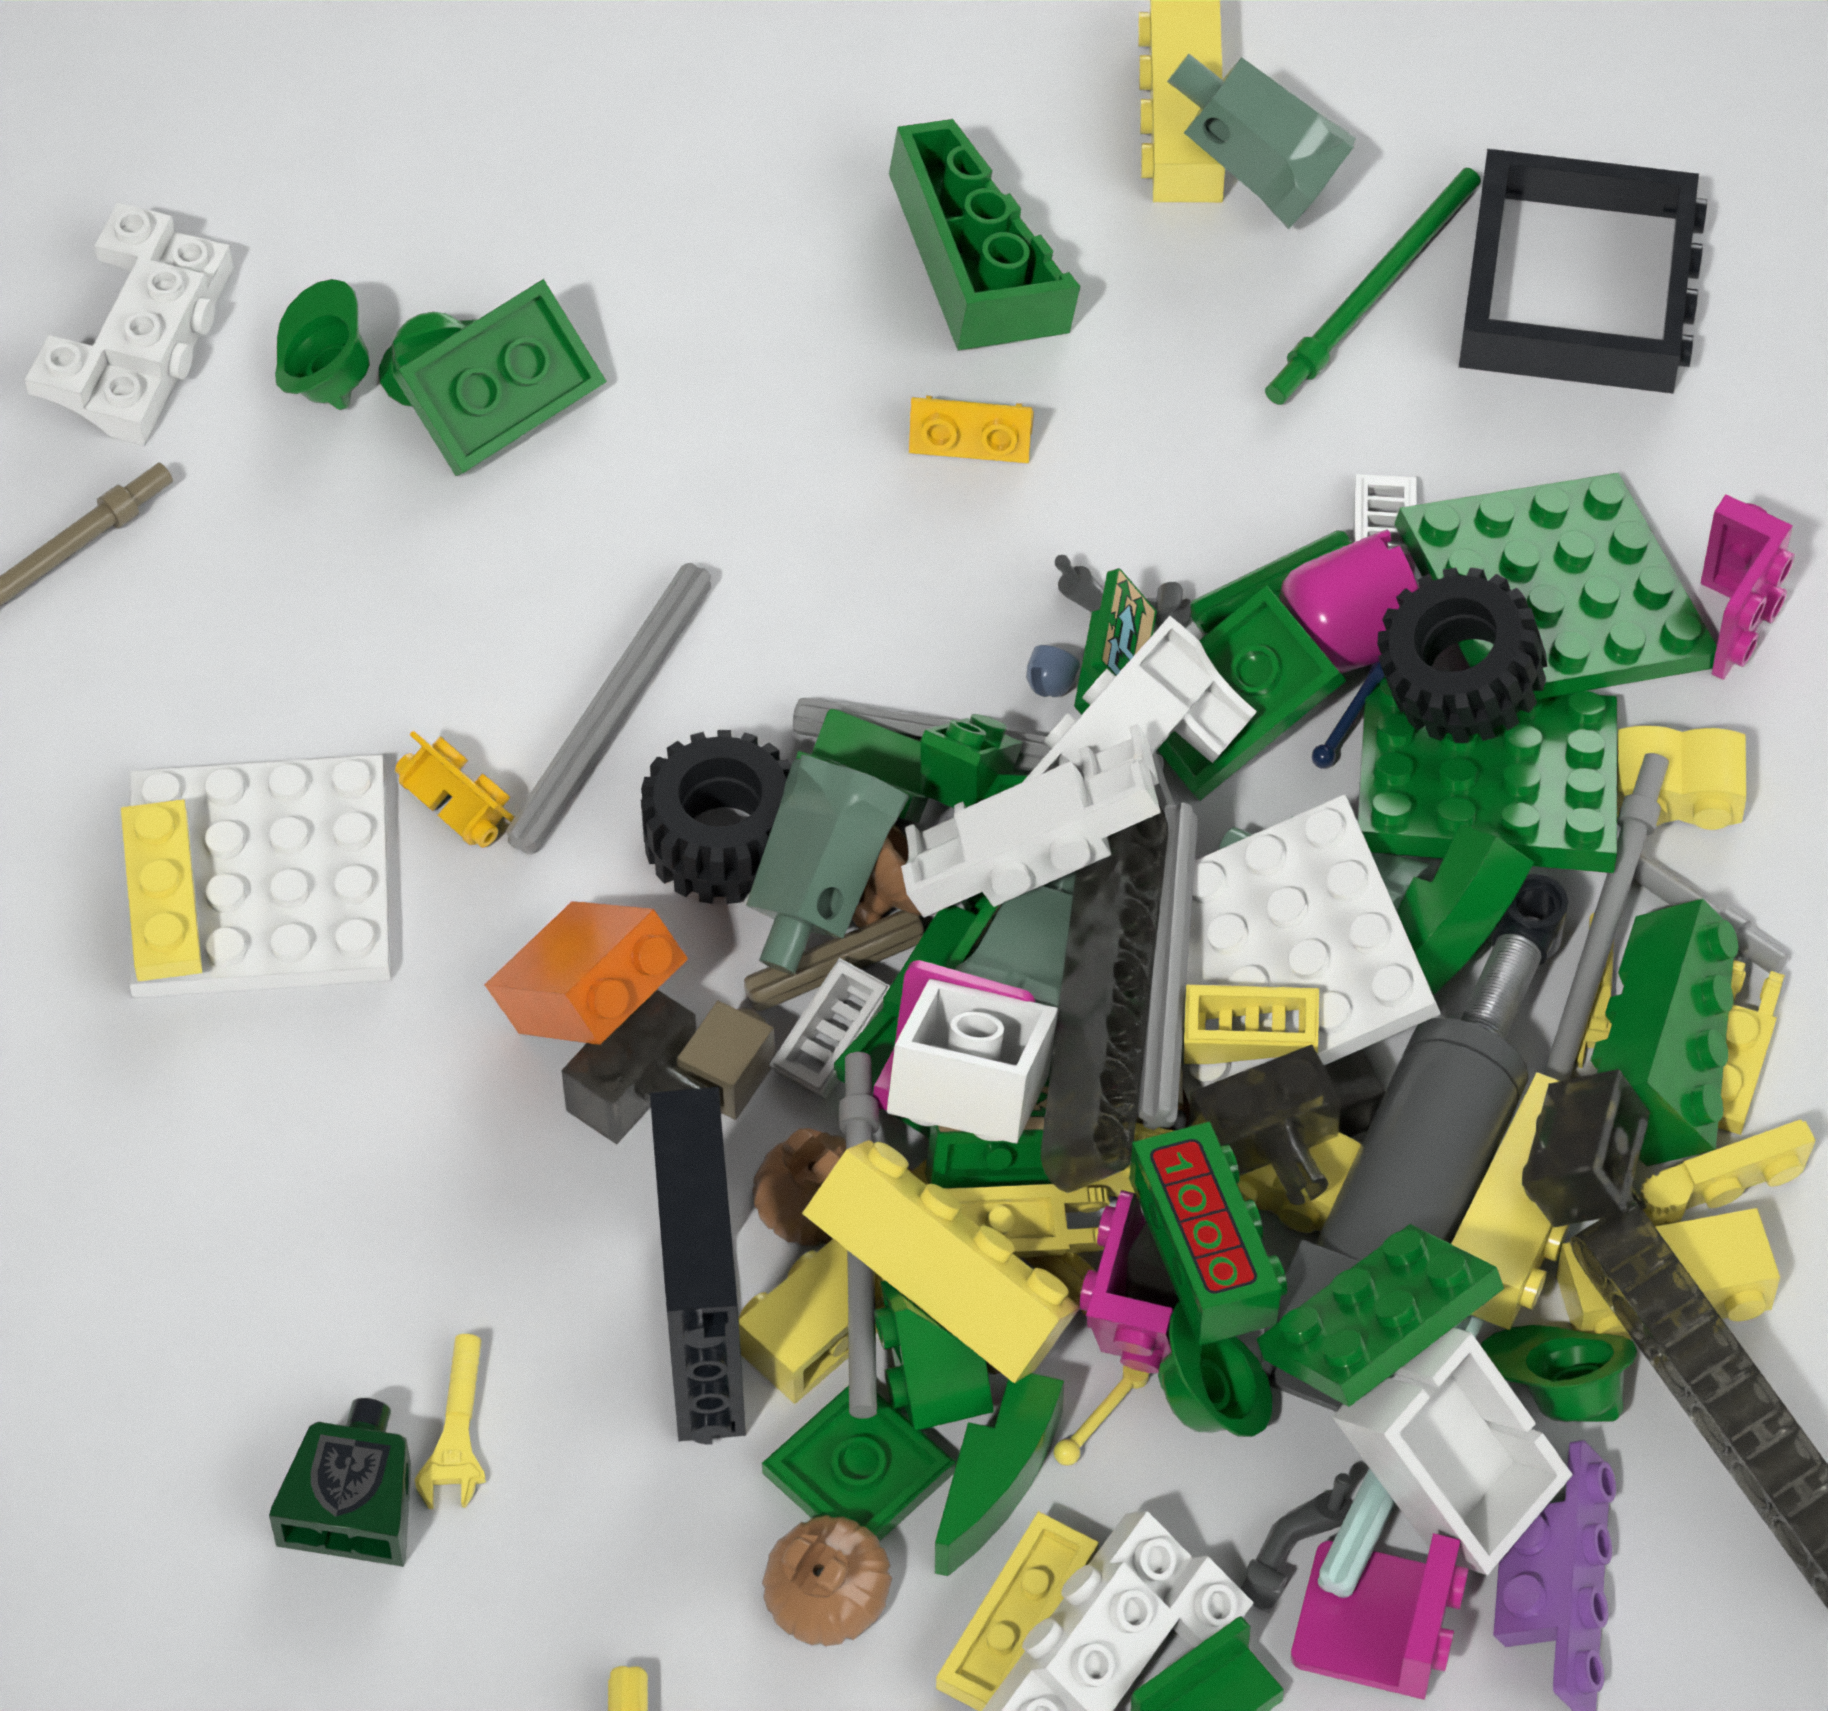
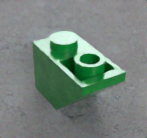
M972 714L970 719L950 720L947 724L925 729L920 741L921 794L952 808L961 802L966 807L980 802L998 774H1012L1023 742L1006 735L1007 726L980 714Z
M886 1280L881 1281L885 1307L875 1309L874 1317L883 1350L892 1348L895 1367L884 1369L886 1386L893 1409L904 1407L915 1431L993 1413L994 1408L986 1360Z

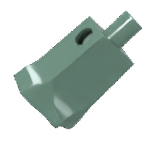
M1188 54L1167 80L1169 84L1201 108L1184 134L1255 193L1287 229L1291 228L1314 202L1354 148L1353 144L1356 138L1315 111L1242 57L1228 74L1221 79L1192 55Z
M801 755L800 759L793 760L780 806L746 906L774 919L759 959L761 963L776 970L795 975L811 932L844 938L884 841L909 799L908 794L871 775L834 765L808 755Z
M1078 870L1004 902L977 950L966 961L955 968V970L1027 990L1033 995L1035 1003L1058 1008L1052 1058L1067 1054L1076 1007L1074 993L1090 949L1097 902L1081 898L1087 883L1083 874Z

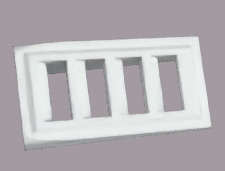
M1356 474L1354 492L1353 543L1388 529L1391 534V541H1402V544L1388 543V550L1400 546L1413 575L1416 564L1397 528L1368 527V524L1394 525L1398 513L1368 511V508L1400 509V507L1417 505L1416 477ZM1368 494L1402 495L1403 498L1368 496Z
M839 958L769 1066L772 1070L825 1099L840 1081L837 1079L836 1071H834V1062L883 1008V997L889 990L890 985ZM851 995L865 1002L860 1011L845 1004ZM835 1014L852 1023L847 1032L829 1022ZM819 1033L839 1043L833 1052L813 1042ZM803 1052L825 1063L819 1074L796 1062Z

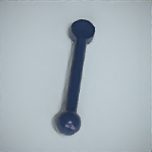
M1379 659L1370 669L1367 679L1325 744L1318 745L1313 749L1311 758L1316 767L1327 769L1334 764L1337 746L1365 705V698L1374 691L1377 684L1384 678Z

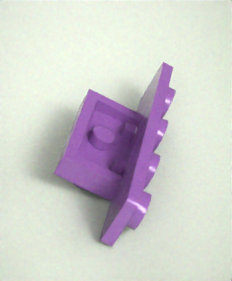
M1579 1440L1569 1443L1568 1469L1573 1475L1566 1483L1565 1501L1549 1503L1499 1561L1493 1636L1505 1647L1556 1641L1553 1675L1554 1693L1572 1711H1596L1597 1692L1601 1691L1604 1685V1667L1600 1657L1601 1628L1605 1627L1608 1621V1604L1604 1594L1605 1565L1609 1564L1612 1558V1542L1607 1528L1609 1503L1615 1499L1616 1481L1609 1463L1604 1461L1585 1440Z

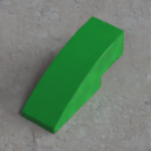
M1461 824L1433 881L1429 882L1414 876L1397 909L1398 916L1433 996L1466 964L1491 934L1516 897L1534 864V861L1497 836Z
M1030 1373L1016 1383L1008 1379L995 1428L968 1422L935 1540V1574L949 1576L976 1554L1009 1519L1032 1486L1050 1451L1063 1413L1064 1380Z

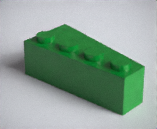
M954 119L898 126L889 176L957 351L1070 333L1081 286L1070 272L1064 274L1052 260L1054 251L1041 234L1034 236L1020 218L1021 207L1010 193L1004 195L991 179L992 169Z
M1703 898L1635 917L1618 971L1624 987L1620 995L1610 997L1605 1016L1612 1026L1608 1038L1595 1043L1590 1059L1594 1067L1598 1068L1595 1080L1582 1084L1578 1100L1647 1167L1716 1150L1718 1122L1723 1117L1721 1089L1723 1068L1728 1062L1726 1036L1728 1014L1733 1007L1734 1001L1731 982L1733 960L1738 953V939L1730 922L1724 920Z

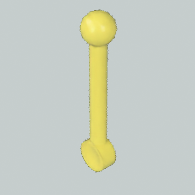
M1123 1366L1122 1380L1070 1439H1062L1056 1444L1053 1452L1056 1461L1064 1466L1076 1463L1080 1457V1447L1132 1388H1142L1147 1384L1149 1373Z

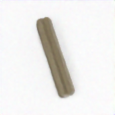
M900 910L869 925L846 933L843 939L834 938L804 951L795 975L771 967H766L747 975L744 979L746 996L756 1011L766 1010L820 987L839 958L862 969L916 946L924 934L923 924L919 916Z

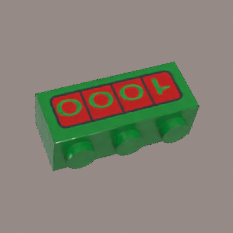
M1210 1121L1133 1142L1129 1180L1198 1346L1276 1325L1280 1297L1287 1294L1285 1272L1276 1255L1267 1256L1261 1242L1263 1238L1261 1217L1252 1199L1243 1200L1237 1186L1239 1183V1169L1231 1147L1228 1144L1220 1146Z

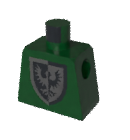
M357 1398L352 1401L346 1426L316 1422L309 1426L271 1506L269 1518L276 1547L404 1567L407 1548L411 1461L407 1439L400 1434L386 1432L391 1414L389 1406L375 1399Z

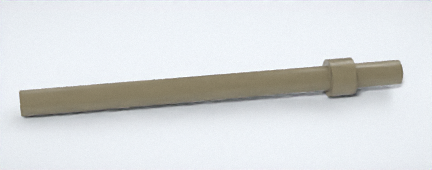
M158 462L125 487L121 485L114 486L97 498V507L0 576V606L111 526L120 528L139 514L138 507L173 482L168 469Z

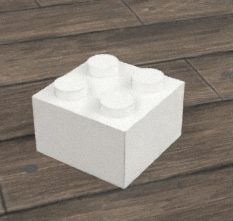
M929 978L895 1044L887 1113L909 1118L912 1122L923 1126L939 1125L973 1133L978 1138L987 1141L1003 1140L1017 1144L1049 1077L1058 1008Z

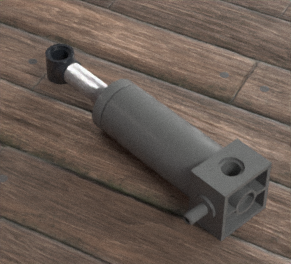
M1528 874L1516 897L1500 919L1492 937L1493 949L1461 1019L1431 1018L1418 1024L1316 1243L1313 1244L1302 1240L1285 1275L1287 1294L1280 1297L1277 1323L1280 1322L1286 1313L1300 1307L1328 1286L1338 1274L1352 1268L1380 1247L1390 1235L1401 1231L1409 1224L1450 1244L1452 1243L1492 1163L1529 1079L1527 1064L1517 1050L1505 1041V1037L1537 967L1544 964L1545 960L1554 956L1560 948L1569 901L1564 888L1554 879L1540 874ZM1529 916H1530V917H1535V918H1538V919H1540V920H1537V921H1536V920H1530V919H1527L1526 917H1529ZM1273 1326L1264 1328V1333ZM1262 1355L1261 1366L1268 1377L1271 1387L1335 1412L1343 1405L1341 1402L1268 1363Z

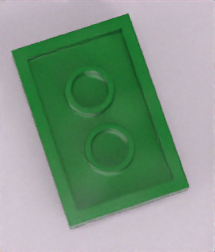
M544 279L392 372L455 476L466 472L607 382Z
M1268 585L1264 586L1199 640L1218 673L1245 702L1257 711L1213 763L1175 731L1157 749L1199 801L1204 799L1346 681Z
M1409 1224L1401 1231L1390 1235L1380 1247L1352 1268L1338 1274L1328 1286L1300 1307L1286 1313L1280 1322L1256 1340L1265 1361L1350 1407L1500 1293L1504 1286L1496 1266Z

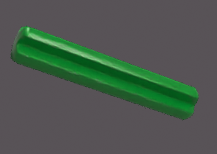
M1336 530L1192 600L1190 603L1191 618L1202 633H1209L1264 586L1268 585L1278 599H1280L1282 582L1292 570L1308 561L1353 542L1342 530Z

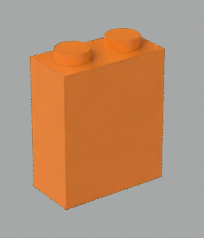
M571 901L484 985L519 1034L601 1045L688 958L654 909Z

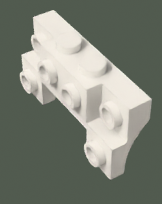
M116 203L94 245L97 261L130 271L116 302L93 346L48 335L25 378V384L29 395L44 398L80 414L110 437L145 446L177 380L185 379L190 370L193 348L200 334L206 335L211 329L215 316V304L233 270L230 245L175 232L172 216Z
M1169 616L1117 676L1108 669L1099 676L1082 697L1090 706L1078 720L1069 713L1060 720L1043 741L1051 750L1023 782L1070 761L1074 763L1084 778L1079 749L1089 746L1094 755L1130 739L1129 727L1137 723L1148 738L1152 755L1168 736L1175 731L1213 763L1257 711L1245 702L1218 673L1206 655L1200 641L1174 618ZM1126 829L1107 836L1112 855L1078 870L1086 879V887L1097 896L1142 845Z
M1137 723L1129 727L1130 739L1095 755L1089 746L1079 749L1084 778L1074 763L1070 761L969 807H966L963 802L954 805L956 812L954 813V818L925 831L919 832L914 824L905 827L909 853L907 863L901 866L907 895L923 917L929 916L981 892L985 894L992 906L995 907L1112 855L1107 836L1161 813L1154 785L1158 784L1159 780L1148 738Z
M1148 1511L1126 1513L1091 1562L1077 1570L1066 1581L1061 1591L1064 1599L1050 1618L1038 1623L1028 1633L1022 1645L1025 1652L982 1711H1113L1171 1629L1195 1648L1237 1617H1244L1254 1602L1208 1556L1193 1558Z

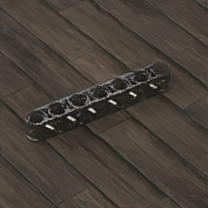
M1160 805L1161 813L1107 836L1112 855L1076 870L1041 1145V1161L1046 1175L1053 1185L1066 1193L1078 1191L1125 1170L1131 1161L1169 835L1168 822Z
M1628 1201L1571 1237L1570 1244L1577 1262L1828 1609V1464L1650 1219L1635 1203Z

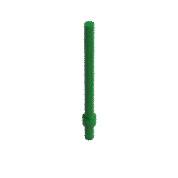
M1467 167L1463 168L1312 337H1303L1288 353L1287 365L1265 388V394L1270 401L1277 405L1284 404L1305 379H1314L1329 363V352L1481 184V178L1476 171Z

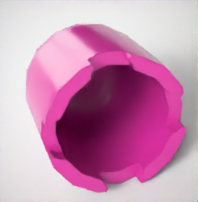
M1388 529L1308 561L1292 570L1282 582L1279 595L1280 601L1341 674L1373 664L1379 659L1378 656L1381 653L1377 645L1378 632L1386 630L1382 619L1387 609H1399L1396 597L1405 588L1412 593L1419 589L1401 547L1397 546L1388 550V542L1391 541V534Z

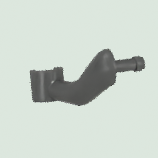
M1058 555L1054 563L1056 568L1063 574L1058 582L1059 591L1066 598L1079 604L1091 613L1099 610L1104 587L1092 576L1088 568L1084 566L1072 567L1071 561L1066 555ZM1177 582L1162 584L1158 588L1156 599L1146 598L1157 611L1155 623L1159 627L1169 616L1174 618L1184 628L1190 620L1191 601L1187 598L1182 600L1183 588Z
M1345 1473L1338 1474L1333 1483L1332 1493L1318 1495L1315 1499L1282 1516L1272 1525L1256 1559H1252L1249 1562L1246 1572L1247 1577L1240 1587L1254 1602L1253 1606L1268 1613L1273 1610L1287 1581V1576L1277 1570L1287 1552L1298 1541L1341 1527L1351 1507L1350 1502L1344 1498L1352 1483L1349 1475Z

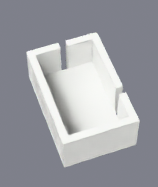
M1452 1328L1353 1405L1348 1407L1343 1404L1332 1417L1430 1549L1433 1533L1460 1539L1456 1565L1469 1568L1487 1576L1573 1475L1542 1432L1532 1429L1536 1424L1473 1334L1457 1328Z

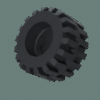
M1457 567L1443 569V578L1432 581L1430 574L1418 579L1419 589L1412 593L1405 588L1396 597L1399 604L1398 610L1387 609L1382 619L1386 630L1378 632L1377 645L1381 653L1378 658L1400 713L1405 712L1408 723L1414 728L1420 730L1425 726L1429 737L1440 741L1443 740L1447 733L1452 734L1455 743H1469V736L1472 734H1480L1482 741L1495 738L1493 729L1504 725L1508 731L1519 724L1516 714L1520 710L1530 713L1537 704L1533 691H1543L1546 676L1543 668L1548 667L1547 656L1532 609L1528 607L1525 596L1518 588L1511 590L1508 580L1498 574H1495L1488 581L1484 569L1470 567L1467 575H1459ZM1478 639L1494 644L1489 654L1481 662L1466 670L1446 672L1432 667L1435 659L1443 650L1459 641Z
M717 730L718 737L706 738L703 731L690 735L691 743L685 746L676 741L667 747L668 759L657 756L650 765V777H644L641 787L642 799L640 801L645 853L649 864H655L656 875L664 884L674 880V892L684 897H687L691 892L698 893L699 902L713 904L714 897H726V904L740 903V895L750 894L792 764L788 759L780 760L779 749L771 743H767L762 747L758 746V738L755 735L744 732L740 739L731 737V730ZM721 807L735 808L750 815L737 824L722 827L709 826L694 820L702 812Z

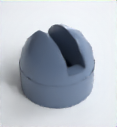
M1038 645L1034 647L1027 664L1026 679L1035 694L1042 697H1058L1066 694L1073 685L1080 668V663L1072 654L1065 650L1049 645Z

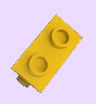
M926 395V398L912 397L909 453L1029 463L1034 410H1032V407H1023L1022 403L1010 406L933 399V396Z
M413 730L409 735L422 747L415 755L408 753L397 762L395 772L399 775V784L404 789L409 790L432 811L437 808L448 794L452 796V799L437 816L457 832L468 845L478 844L481 848L489 846L498 835L497 823L503 817L510 822L515 817L503 807L511 797L483 773L474 782L461 770L468 762V759L441 736L431 745Z

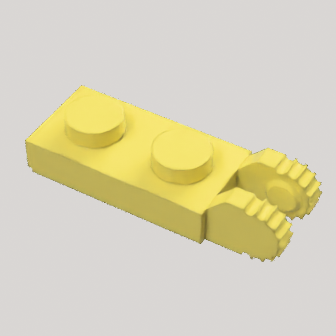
M1733 960L1731 982L1734 1001L1736 995L1741 992L1746 976L1744 970L1746 963ZM1771 971L1769 977L1764 980L1759 997L1761 1003L1758 1012L1734 1005L1733 1001V1007L1728 1014L1726 1036L1728 1062L1723 1068L1721 1089L1723 1117L1718 1122L1719 1129L1739 1135L1742 1133L1777 1017H1774L1773 1014L1785 975Z
M1801 1119L1688 1159L1680 1165L1660 1171L1658 1176L1652 1174L1650 1179L1646 1178L1645 1183H1642L1639 1200L1636 1201L1633 1213L1636 1215L1635 1221L1640 1223V1227L1643 1226L1645 1228L1681 1222L1685 1210L1704 1203L1707 1204L1708 1208L1722 1207L1739 1198L1746 1188L1763 1182H1767L1770 1187H1775L1795 1179L1804 1171L1816 1141L1807 1122H1802Z
M1062 1184L945 1189L960 1202L962 1206L960 1212L977 1226L991 1227L1009 1239L1015 1248L1013 1254L1018 1258L1062 1256L1066 1252L1083 1253L1104 1250L1103 1246L1097 1244L1099 1227L1067 1229L1066 1213H1089L1105 1208L1107 1205L1109 1206V1193L1106 1188H1062Z

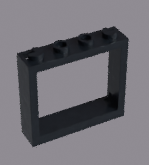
M1487 148L1458 368L1673 394L1678 366L1690 367L1694 335L1682 333L1683 324L1694 325L1698 299V289L1687 288L1688 278H1699L1703 244L1692 243L1693 233L1703 234L1708 199L1697 198L1699 173ZM1513 199L1675 219L1662 340L1489 319L1504 200Z
M719 1087L650 1093L678 1442L694 1440L700 1444L713 1445L712 1439L746 1436L738 1305Z

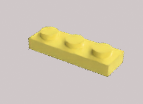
M185 799L121 807L134 968L137 981L201 974L203 972Z
M1038 1511L936 1676V1689L977 1711H982L1025 1652L1022 1645L1028 1633L1038 1623L1050 1618L1064 1599L1061 1594L1064 1584L1077 1570L1091 1562L1099 1551V1542Z

